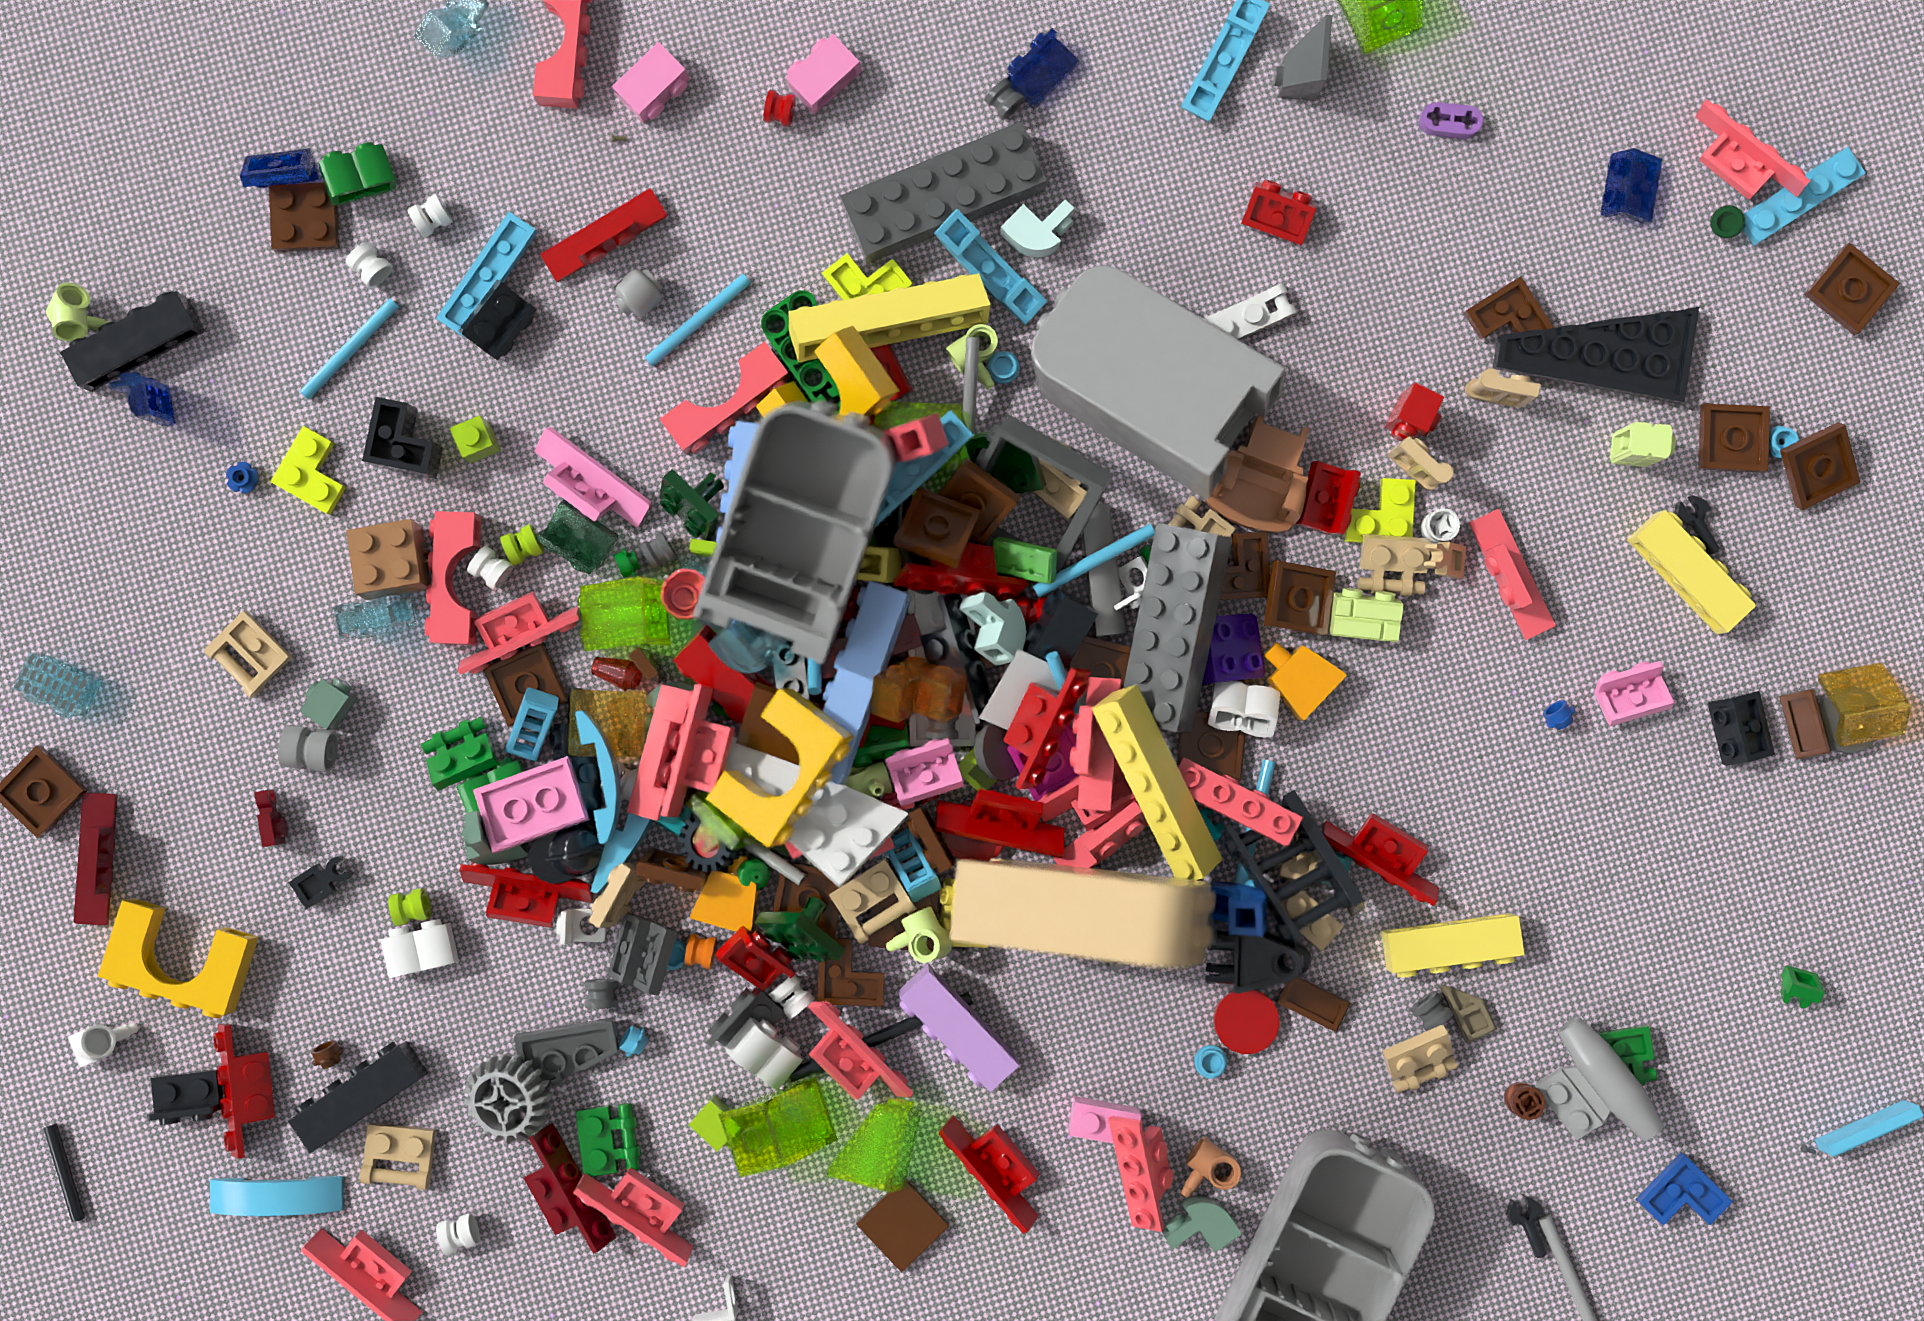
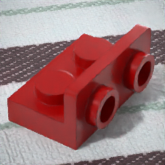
M1264 179L1263 183L1256 181L1241 224L1303 245L1317 209V203L1312 201L1313 196L1295 190L1293 194L1281 190L1282 185L1271 180Z

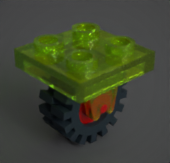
M710 792L693 794L686 803L695 814L693 815L694 817L688 818L685 821L688 825L682 826L680 830L685 836L679 837V843H685V848L680 849L681 854L688 853L689 855L685 861L688 864L694 863L692 868L696 870L702 869V872L729 867L734 864L733 860H738L741 855L736 851L743 850V847L762 843L708 801L706 798Z

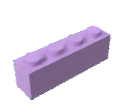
M929 963L899 990V998L902 1000L899 1003L901 1008L910 1017L913 1018L916 1015L924 1023L922 1029L933 1041L939 1039L947 1047L944 1050L945 1053L955 1064L958 1065L961 1062L969 1070L967 1075L977 1087L981 1088L984 1085L991 1093L1020 1066L1018 1056Z

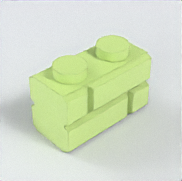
M1634 422L1615 431L1612 435L1610 460L1612 464L1628 465L1631 463V466L1648 467L1667 459L1674 453L1676 447V437L1672 435L1673 429L1671 425H1651V423Z
M1343 588L1342 593H1333L1328 628L1332 636L1390 642L1399 641L1403 603L1395 598L1394 593L1376 591L1375 596L1362 595V590L1355 588Z

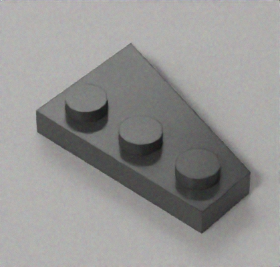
M614 1017L517 1033L514 1036L517 1055L521 1054L522 1063L532 1060L531 1068L534 1071L542 1069L539 1076L541 1080H550L545 1089L563 1082L565 1078L581 1070L584 1071L619 1051Z

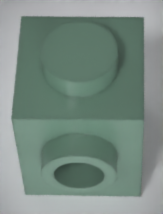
M337 677L334 680L321 678L320 681H315L309 687L305 695L308 699L299 711L324 729L336 730L358 697L350 692L352 687Z

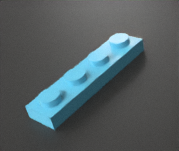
M1846 147L1805 174L1811 181L1798 197L1794 196L1786 188H1783L1744 213L1745 226L1743 231L1754 246L1863 176L1866 172L1850 148Z
M508 212L436 319L466 339L458 330L496 280L502 283L505 282L538 231L511 212Z

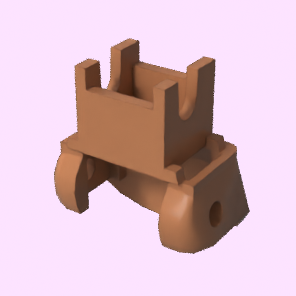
M1257 415V418L1251 424L1244 446H1240L1237 452L1231 449L1228 452L1227 472L1213 491L1210 499H1205V502L1213 511L1242 527L1260 532H1287L1301 517L1304 508L1308 478L1302 476L1303 468L1297 466L1310 428L1304 426L1301 429L1300 435H1294L1264 424V418Z

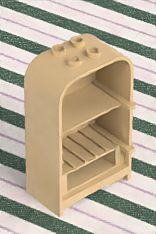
M991 858V861L958 860L950 937L954 941L1148 966L1185 968L1204 963L1205 947L1210 946L1212 937L1211 926L1207 925L1209 912L1212 913L1214 909L1215 894L1211 892L1210 883L1190 879L1006 858Z

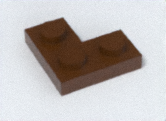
M1521 276L1463 312L1480 340L1507 323L1514 333L1554 328Z
M1268 533L1232 534L1234 566L1226 567L1220 600L1267 597L1270 581Z
M832 938L845 951L839 961L824 960V962H819L817 1002L825 1003L827 1001L832 1005L883 1007L885 972L852 971L853 938Z

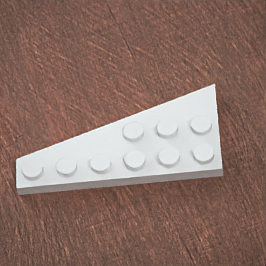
M733 737L724 771L738 770L761 789L775 796L787 793L794 786L800 773L799 765L737 744V738ZM829 781L823 789L816 791L811 799L814 801L811 809L805 816H799L793 825L795 832L788 841L833 883L841 888L909 817V813L850 787Z

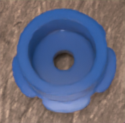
M238 462L236 466H230L226 472V477L228 478L227 485L233 492L249 493L257 486L259 481L257 470L253 469L252 465L247 462ZM244 475V480L240 481L239 476Z
M1565 700L1549 705L1543 712L1547 727L1561 730L1569 726L1573 722L1572 715L1575 713V708L1573 706L1569 707Z

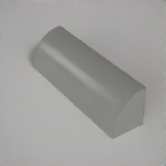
M1098 504L1081 534L1083 559L1115 542L1110 504ZM1116 556L1085 573L1089 604L1098 613L1092 624L1094 638L1127 634L1124 608L1118 610L1114 608L1116 604L1123 601Z

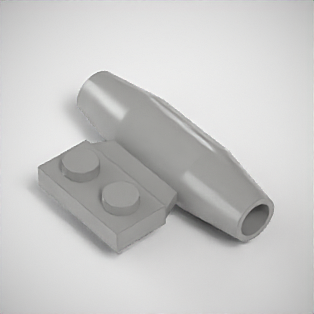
M1579 1016L1572 1018L1559 1028L1557 1032L1576 1066L1560 1067L1537 1081L1535 1088L1542 1093L1547 1104L1572 1136L1578 1140L1602 1126L1610 1111L1642 1141L1657 1135L1664 1128L1659 1114L1643 1086L1610 1044Z

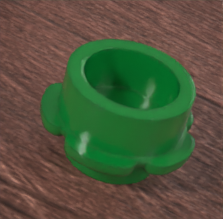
M622 548V552L615 554L614 557L623 579L630 576L636 578L635 571L641 568L634 551L627 553L626 549Z

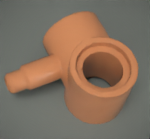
M1204 1136L1195 1144L1187 1157L1186 1164L1194 1170L1185 1181L1181 1194L1187 1198L1190 1197L1204 1178L1208 1179L1218 1189H1231L1237 1185L1241 1178V1168L1231 1153L1223 1150ZM1219 1163H1229L1231 1169L1226 1176L1218 1177L1214 1175V1169Z

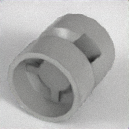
M286 725L279 741V764L281 767L302 769L306 764L309 770L330 772L337 756V733L334 730L318 728L310 733L308 727Z

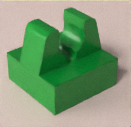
M1789 965L1785 966L1781 973L1783 981L1780 994L1783 1002L1788 1004L1793 996L1798 997L1800 1008L1804 1009L1812 1002L1820 1003L1825 992L1818 974Z

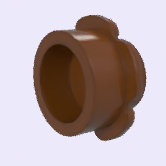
M336 1040L320 1044L311 1051L314 1058L312 1065H320L322 1069H327L338 1064L341 1061L340 1056L344 1052L343 1048L338 1046Z

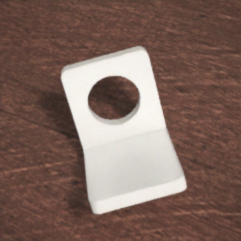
M1139 556L1118 568L1119 578L1130 597L1114 606L1115 610L1128 605L1131 606L1132 610L1140 606L1148 569L1143 556ZM1132 568H1138L1142 571L1144 582L1141 586H1136L1130 581L1129 572Z
M569 908L561 911V916H558L556 933L557 936H560V945H566L570 942H604L606 940V928H599L593 935L585 934L581 930L580 924L585 916L592 915V910Z
M732 1275L726 1276L723 1283L728 1309L697 1314L693 1316L691 1321H735L738 1307Z

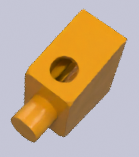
M1276 642L1264 654V657L1277 668L1268 677V682L1273 689L1280 692V698L1298 721H1304L1347 676L1339 668L1304 645L1298 646L1290 654L1282 645Z
M740 855L738 860H733L734 864L729 866L727 871L723 869L711 871L691 912L690 919L732 931H737L743 925L754 932L759 890L756 891L757 884L750 882L748 887L742 885L737 876V869L744 860L748 859L747 856Z

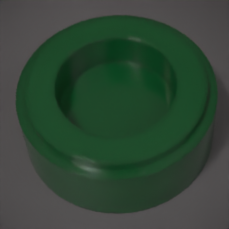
M1732 205L1722 206L1711 217V229L1718 237L1733 238L1744 229L1745 215L1738 207Z

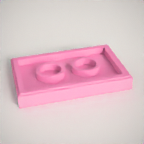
M568 756L473 790L491 850L495 854L590 820L571 759Z

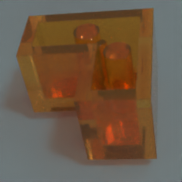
M907 657L898 664L890 666L873 676L870 713L896 723L915 713L945 723L962 713L966 676L955 673L950 667L926 663V660L921 657Z

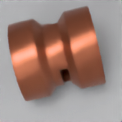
M1525 1082L1511 1084L1504 1093L1506 1107L1524 1120L1537 1119L1545 1109V1099L1542 1093Z

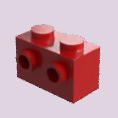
M1414 382L1400 394L1384 428L1391 431L1390 435L1398 441H1402L1408 436L1413 440L1414 438L1419 439L1422 436L1426 437L1429 431L1433 432L1441 419L1442 414L1438 413V410L1445 397Z

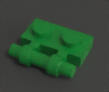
M482 716L471 721L469 719L459 722L458 727L445 733L439 731L432 734V739L421 743L426 755L434 751L438 753L426 759L431 783L437 791L498 764L491 738L487 733L479 736L476 734L487 728ZM464 738V743L450 749V744Z
M1639 1025L1598 1032L1610 1044L1625 1064H1629V1070L1642 1086H1645V1082L1657 1080L1655 1069H1643L1642 1061L1655 1059L1649 1026Z
M631 1103L618 1105L620 1117L612 1118L610 1105L577 1109L575 1111L583 1173L589 1176L617 1173L619 1171L617 1159H626L627 1171L630 1167L634 1170L640 1169L639 1156L642 1154L641 1147L636 1142L635 1127L638 1125L636 1115L632 1113ZM614 1129L622 1130L624 1146L616 1147Z

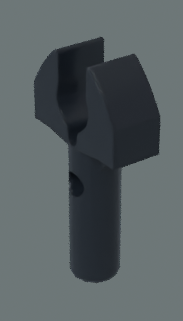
M1694 495L1687 497L1690 504L1694 507L1693 515L1687 513L1682 501L1676 503L1674 514L1681 519L1683 525L1686 524L1693 527L1698 538L1705 545L1707 554L1717 553L1720 547L1704 521L1706 512L1711 510L1708 502Z
M1522 1194L1525 1203L1528 1205L1525 1218L1522 1214H1519L1516 1202L1510 1199L1506 1211L1510 1224L1513 1226L1517 1224L1523 1226L1534 1256L1536 1258L1545 1257L1547 1250L1536 1225L1537 1217L1544 1214L1541 1205L1531 1197Z

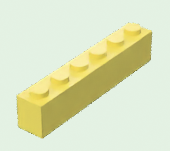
M979 273L960 275L953 279L938 282L929 281L923 285L908 288L899 287L888 292L865 294L858 298L843 301L834 300L828 304L813 307H800L797 310L789 311V333L798 362L819 359L814 351L835 331L852 325L867 346L872 348L970 328L978 324H988L990 302Z
M1137 684L1111 692L1095 705L1092 711L1175 878L1204 879L1223 859Z

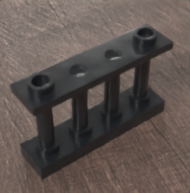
M1293 790L1283 796L1282 807L1303 817L1297 829L1300 835L1297 837L1298 841L1255 863L1246 847L1265 836L1251 829L1238 835L1232 824H1230L1225 829L1223 844L1232 858L1237 856L1255 887L1265 893L1266 905L1277 921L1275 928L1284 942L1289 940L1292 947L1296 948L1300 946L1301 941L1299 930L1339 908L1342 910L1347 909L1351 917L1364 910L1366 900L1296 791ZM1304 852L1312 854L1317 862L1315 869L1275 891L1272 890L1264 877L1265 873ZM1321 880L1330 882L1335 890L1333 897L1290 919L1281 902Z

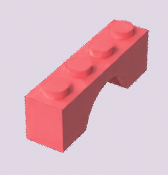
M542 0L549 12L557 15L564 21L565 35L561 47L552 57L536 63L533 97L539 106L578 109L579 98L584 97L585 91L584 79L581 78L582 66L586 67L588 59L587 47L584 46V36L589 35L591 26L590 15H587V4L592 3L593 0Z
M765 341L739 360L741 370L740 384L735 394L727 402L716 407H700L684 400L660 418L662 424L686 455L690 452L697 454L709 445V438L717 432L722 435L729 431L730 427L735 426L734 420L743 413L747 416L757 410L756 405L774 388L787 384L786 381L791 379L787 370Z
M938 413L883 430L895 445L897 462H906L931 454L949 445Z
M435 511V519L430 521L429 534L430 538L434 540L433 552H429L428 569L432 571V584L427 586L426 600L431 606L430 617H427L425 620V635L429 636L430 643L476 645L477 627L473 621L477 617V613L468 609L460 602L453 586V576L458 563L464 556L480 549L482 516L474 512Z

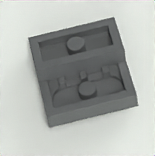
M627 913L623 918L607 975L622 984L633 985L647 994L659 996L678 931L650 919Z

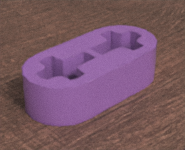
M1433 102L1427 105L1419 117V126L1426 134L1459 139H1469L1475 136L1483 124V115L1476 107ZM1436 112L1437 118L1448 121L1442 120L1437 126H1434L1433 121L1427 119V117ZM1466 115L1469 116V121L1474 124L1469 129H1465L1464 123L1454 122V120L1461 121Z

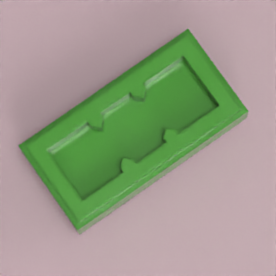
M997 537L993 540L997 572L1046 584L1055 582L1056 549Z

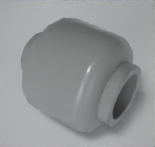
M632 269L615 285L614 290L619 298L614 302L627 316L633 312L637 317H645L662 301L660 291L663 287L647 269L643 271Z

